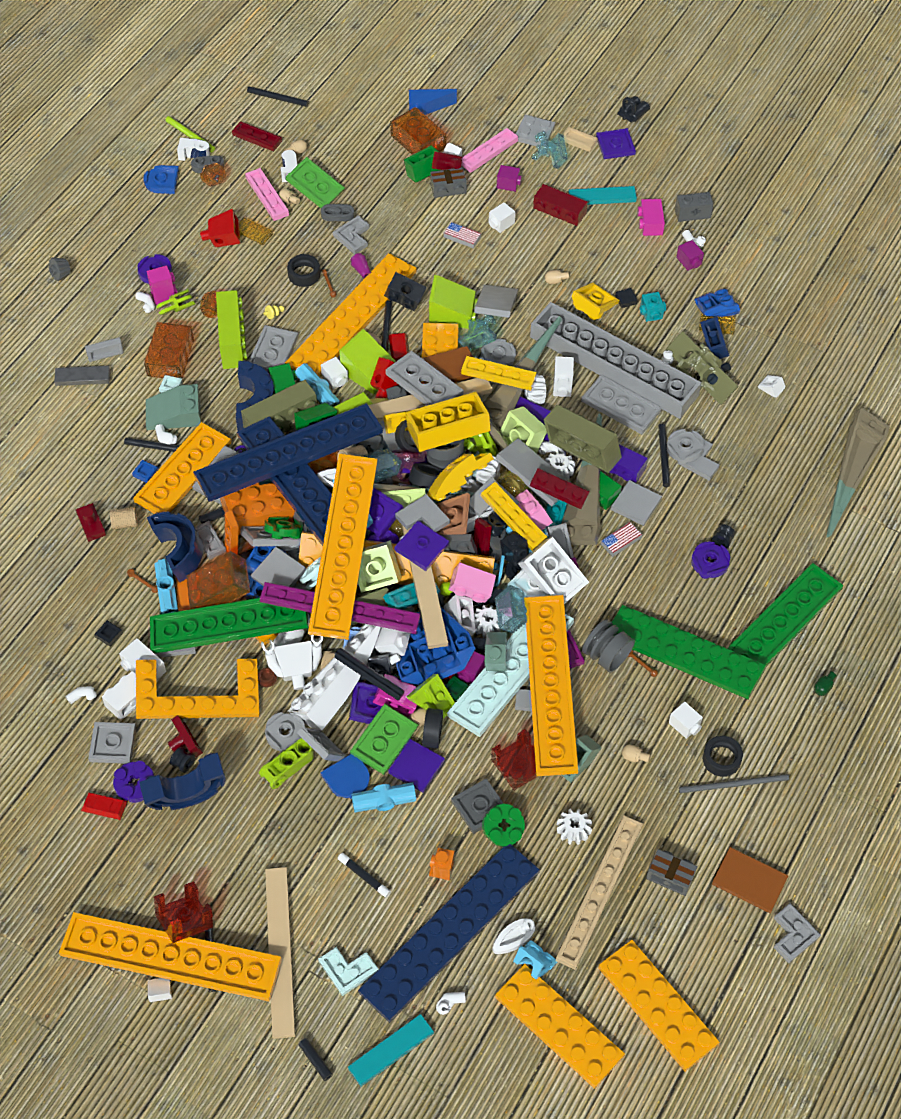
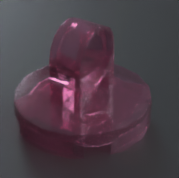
M388 452V460L397 461L398 479L402 482H409V478L405 479L402 477V470L407 468L411 472L413 464L425 462V453Z

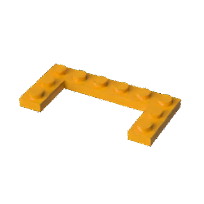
M237 659L238 696L157 697L156 660H136V719L174 718L177 715L181 718L259 717L257 659Z

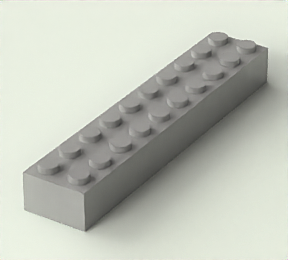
M552 302L531 323L530 338L537 341L552 323L561 316L562 321L547 342V347L565 357H574V362L633 391L681 419L699 396L702 382Z

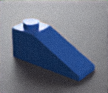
M457 89L409 90V115H427L457 103Z

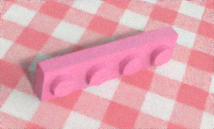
M508 128L504 129L462 158L461 166L470 173L516 143L518 136Z
M261 168L245 173L247 181L273 221L289 216L288 209Z

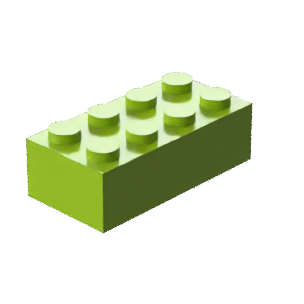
M237 290L216 292L219 348L223 369L238 368V361L247 360L246 338L242 336L245 335V324L241 322L244 321V310L240 309L243 308L242 297H238Z

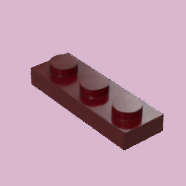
M537 468L529 485L579 509H582L590 492Z

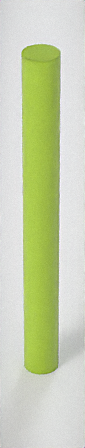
M166 117L165 121L189 138L205 141L172 117ZM208 143L209 151L214 152L215 147Z

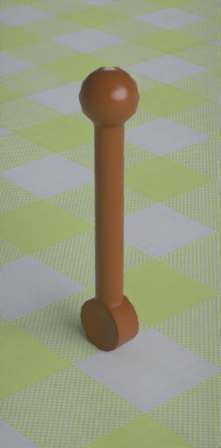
M326 269L322 270L323 276L328 284L330 296L334 298L337 294L332 288Z
M134 569L127 571L129 577L136 578L149 587L153 593L158 592L157 586L151 585L135 574Z
M633 650L630 652L628 657H632L650 672L652 677L658 675V671L650 668L634 655Z

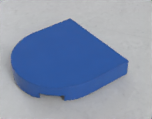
M154 166V169L146 171L144 174L145 187L153 193L175 194L179 166Z
M352 754L320 772L321 777L336 796L352 799L351 794L366 791L370 781L367 767Z

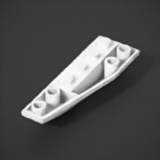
M369 624L363 625L361 630L343 649L367 665L381 627ZM334 657L311 682L304 686L303 692L298 698L293 700L287 712L300 716L304 723L312 729L323 730L346 701L361 675Z

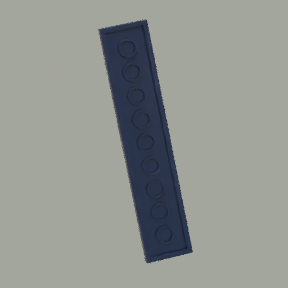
M366 403L193 472L208 502H211L382 434L383 427Z
M270 417L237 432L238 438L247 450L285 436ZM307 463L271 477L270 479L323 546L332 497L329 490Z
M511 844L504 846L358 990V993L390 1023L539 874L540 869Z

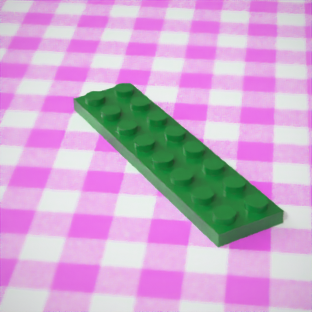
M812 563L727 649L765 664L767 667L843 589L844 585Z
M260 598L150 616V650L156 654L308 628V616L306 611L262 603Z
M625 605L621 606L612 621L613 625L619 628L618 634L624 631L635 640L632 650L748 700L766 670L765 664Z

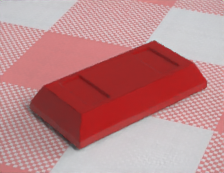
M407 334L389 335L391 357L397 362L409 353Z
M88 792L81 811L121 820L128 801Z

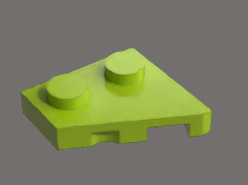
M438 674L431 675L406 696L408 700L425 710L427 708L443 710V719L455 704Z

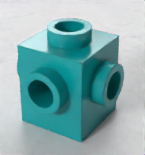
M659 292L642 294L640 313L644 315L645 321L663 319L666 304L665 301H662Z

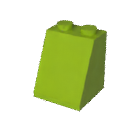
M434 275L429 299V323L458 324V328L471 329L472 322L476 320V313H474L478 300L476 298V291L441 276Z
M364 329L339 350L340 362L347 370L348 378L372 394L378 391L371 386L370 382L379 357L389 359L394 363L396 362Z

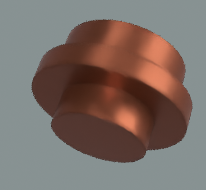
M263 668L258 673V684L262 687H271L277 681V675L270 668Z

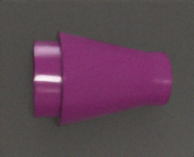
M357 253L351 257V266L363 279L368 274H371L365 255Z

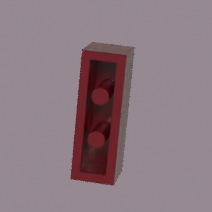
M542 184L534 195L533 208L578 226L587 214L588 202Z

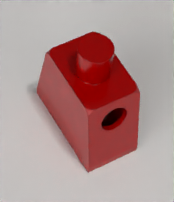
M230 209L209 218L208 229L200 231L202 241L210 239L214 247L240 244L239 219L234 210Z
M379 357L370 382L371 386L378 390L375 398H387L386 389L399 386V384L386 375V369L394 364L389 359Z

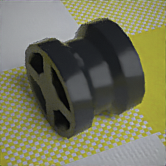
M496 512L489 514L487 523L492 526L491 536H500L506 523Z
M721 524L718 526L717 533L713 535L712 540L716 545L728 548L731 544V539L735 537V530L728 525Z
M179 747L172 754L169 763L173 767H179L181 772L186 773L194 764L195 755L192 753L188 754L184 748Z

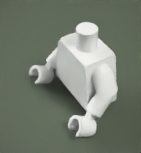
M311 635V641L274 647V643L269 639L271 644L267 648L262 641L261 647L265 651L268 667L278 677H282L284 681L292 680L294 690L303 689L305 686L304 678L311 677L312 672L317 670L321 660L323 636L315 639Z

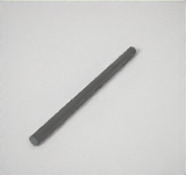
M784 774L679 787V793L789 780V775Z

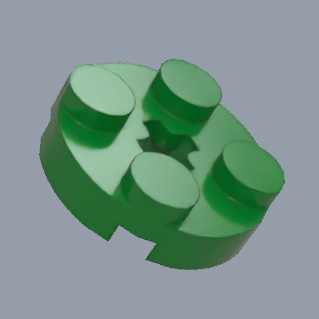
M270 517L268 521L265 520L264 530L272 534L271 537L274 539H283V537L300 539L303 523L294 519V523L290 522L288 517Z
M509 804L493 806L485 814L482 821V830L486 838L494 845L500 847L509 844L513 845L521 840L525 829V822L521 811ZM502 819L508 823L506 831H503L498 826L499 823H502Z

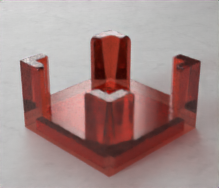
M526 729L517 734V741L501 750V745L499 744L491 749L492 762L514 791L538 777L536 776L535 749L531 745V735Z
M194 881L184 885V897L165 904L164 893L154 896L155 916L172 943L213 928L212 908L207 903L204 909L199 901L198 887Z

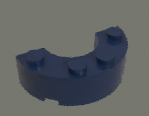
M238 361L239 386L241 389L253 392V396L249 400L236 404L238 431L244 429L241 410L274 395L273 381L268 372L261 366L249 361Z
M161 512L147 517L153 532L161 543L177 541L172 552L165 556L179 582L189 578L201 562L204 550L203 541L191 521L182 514L178 513L176 515L170 512Z
M218 752L207 754L204 758L199 759L197 768L186 775L174 778H165L160 775L149 776L144 781L139 782L144 804L156 810H162V807L178 810L197 805L218 793L217 788L220 785L223 787L226 781Z

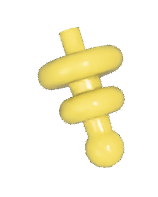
M267 305L263 314L272 320L275 316L279 315V312H283L285 308L284 306Z

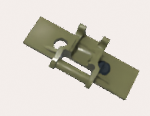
M682 331L666 349V351H672V357L679 363L675 368L694 378L687 371L692 366L699 373L700 379L698 381L702 382L700 390L704 388L722 405L739 386L720 368L722 361L704 343L700 345V349Z

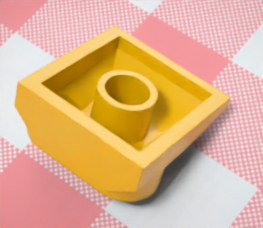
M593 282L574 290L571 296L575 308L581 310L593 320L601 319L605 311L611 309L620 301Z

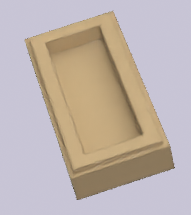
M568 127L562 135L561 141L591 152L598 138Z

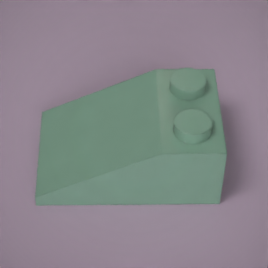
M198 384L179 385L146 399V430H156L155 427L160 424L164 425L165 429L195 427L201 423Z

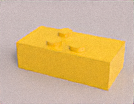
M477 392L405 412L408 431L419 452L491 431L489 413Z

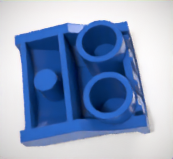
M720 289L715 293H708L694 299L697 307L705 316L724 317L740 314L738 303H735L733 296L729 294L727 289Z

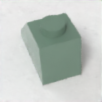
M487 632L485 642L486 671H506L507 632Z
M588 735L576 738L578 774L562 776L570 783L573 782L593 762L602 747Z

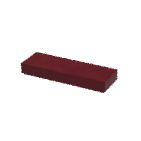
M241 121L232 130L233 136L273 152L282 142V137Z

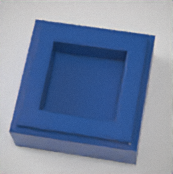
M142 460L132 472V475L147 483L158 471V467Z

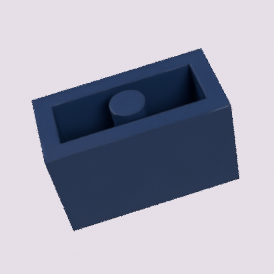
M714 317L700 322L709 350L719 359L730 356L718 318Z

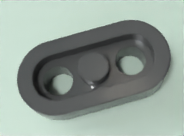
M218 155L196 157L191 161V167L195 173H207L206 166L209 164H214L212 172H219L224 168V160Z
M327 204L321 208V217L325 221H350L354 218V208L347 204Z

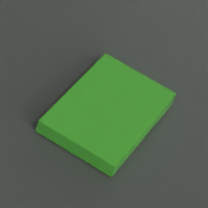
M307 157L285 178L286 181L320 208L331 204L345 189V187Z
M384 704L350 750V754L385 775L417 730L418 724Z

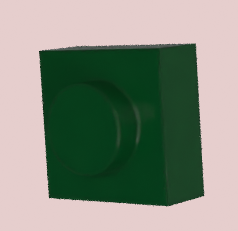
M453 676L445 687L456 703L469 685Z

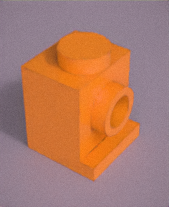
M438 848L436 855L432 854L429 876L450 880L454 865V851Z

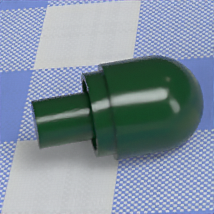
M830 671L827 676L820 677L814 684V692L818 696L827 695L833 688V680L837 675Z

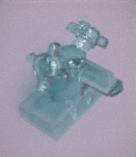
M545 130L535 135V142L540 141V145L537 144L538 151L532 156V159L538 160L541 156L549 157L551 155L553 167L559 169L568 159L564 135L558 133L550 141L546 139Z
M485 315L486 318L484 320H468V333L459 336L458 342L463 347L467 346L471 352L496 341L497 335L487 326L490 323L496 324L493 315Z

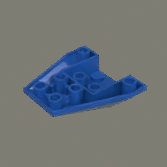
M441 606L448 646L428 649L420 614L416 634H410L405 655L400 656L401 660L396 663L402 682L421 685L433 674H438L442 680L464 670L471 658L475 646L470 633Z

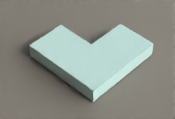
M337 947L318 958V962L342 996L365 982L379 970L367 952L349 964Z

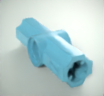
M307 363L302 364L296 369V376L300 381H307L316 393V398L320 404L327 403L332 407L340 404L339 399L329 389V383L325 379H320Z
M166 559L158 560L154 565L161 614L178 612L173 572Z
M413 782L396 786L381 784L375 786L373 790L351 794L355 813L372 809L387 811L394 808L395 805L416 801Z

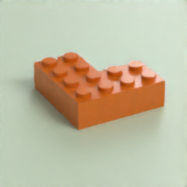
M273 482L263 485L256 483L220 498L224 512L232 510L238 524V535H241L240 528L242 526H264L265 520L268 521L270 517H288V521L294 523L293 515L295 510Z

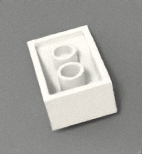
M553 537L544 540L518 563L528 577L548 596L563 595L564 604L589 583Z

